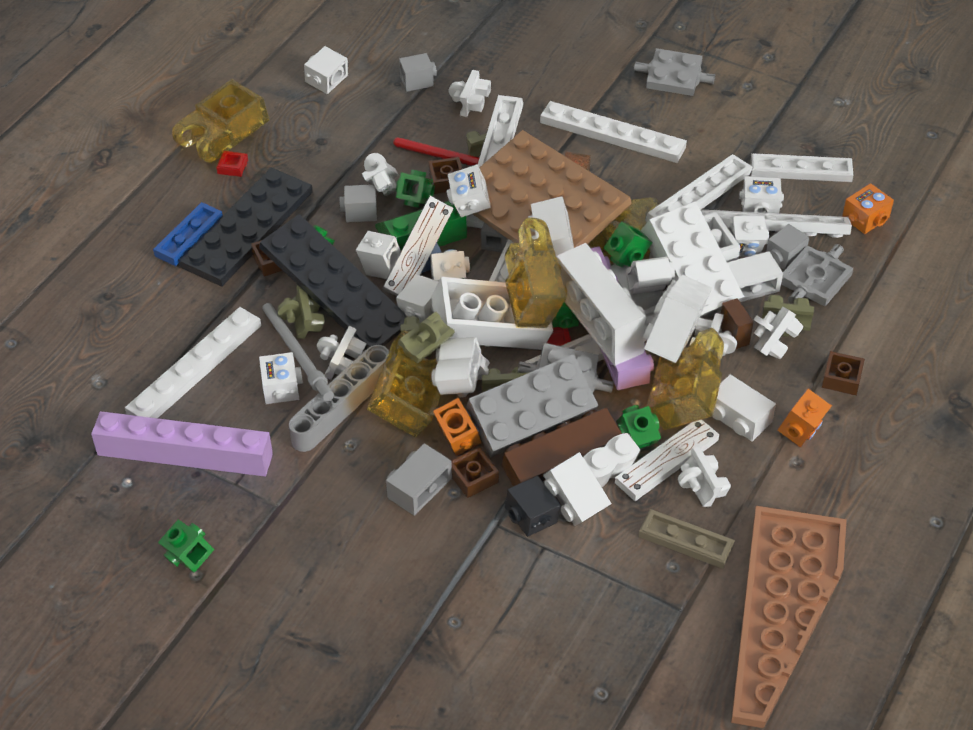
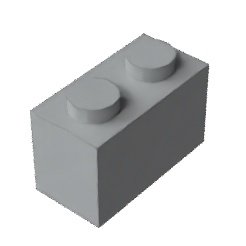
M424 443L417 451L411 452L398 469H394L386 479L387 498L415 516L452 479L451 460Z

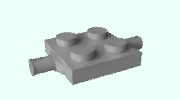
M656 48L654 58L649 64L636 61L634 66V72L648 73L646 84L648 89L693 96L699 82L714 84L715 74L702 73L703 56Z
M835 244L828 253L818 251L807 245L784 270L781 285L794 291L788 297L790 304L794 302V299L807 297L823 306L830 302L852 276L853 272L852 267L838 259L844 252L841 245Z
M547 343L543 344L541 356L536 365L520 361L518 373H528L574 354L592 393L595 389L611 393L614 381L597 378L596 368L599 355Z

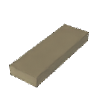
M652 509L649 510L638 536L722 569L725 567L735 540Z

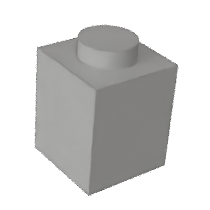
M427 53L399 58L400 78L406 92L434 86L433 76L437 75L435 63L430 62Z
M375 185L344 186V196L340 197V212H345L346 222L377 221Z
M787 224L768 239L766 252L769 251L778 266L785 270L808 245L809 236L792 225Z

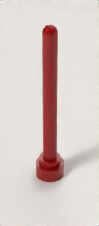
M399 137L393 140L395 147L442 159L459 157L461 164L469 166L477 165L480 159L479 157Z

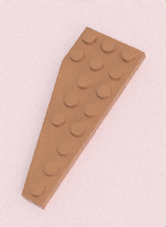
M756 506L731 723L759 728L765 727L842 576L847 519Z

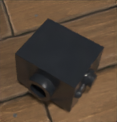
M538 476L507 490L505 508L511 521L514 524H518L527 537L557 523L561 505Z

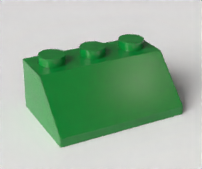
M450 201L443 202L454 209L437 240L439 247L467 238L466 216L461 217L455 205H451ZM423 209L377 223L375 227L378 233L395 236L402 251Z

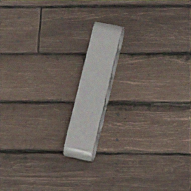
M382 345L369 347L328 384L334 393L332 400L325 401L320 393H318L290 419L289 431L291 443L295 450L306 452L313 449L390 377V353L386 347Z

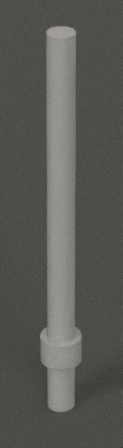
M271 303L264 304L262 307L264 313L307 374L311 387L318 391L325 401L332 400L334 393L327 385L328 380L323 372L316 369L287 325L279 317Z

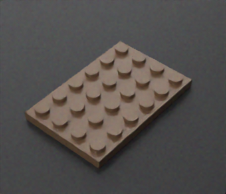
M522 130L479 167L486 181L491 208L473 213V215L519 247L525 245L534 251L531 236L536 234L535 231H531L528 216L532 215L531 204L562 196L568 212L575 248L592 241L625 211L632 202L630 196ZM540 251L535 252L543 262ZM557 258L543 262L557 272Z

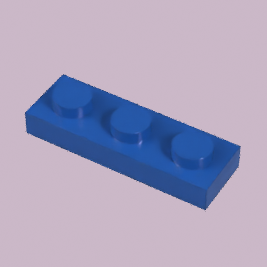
M201 202L153 249L154 256L176 266L179 263L178 260L223 216L222 211Z

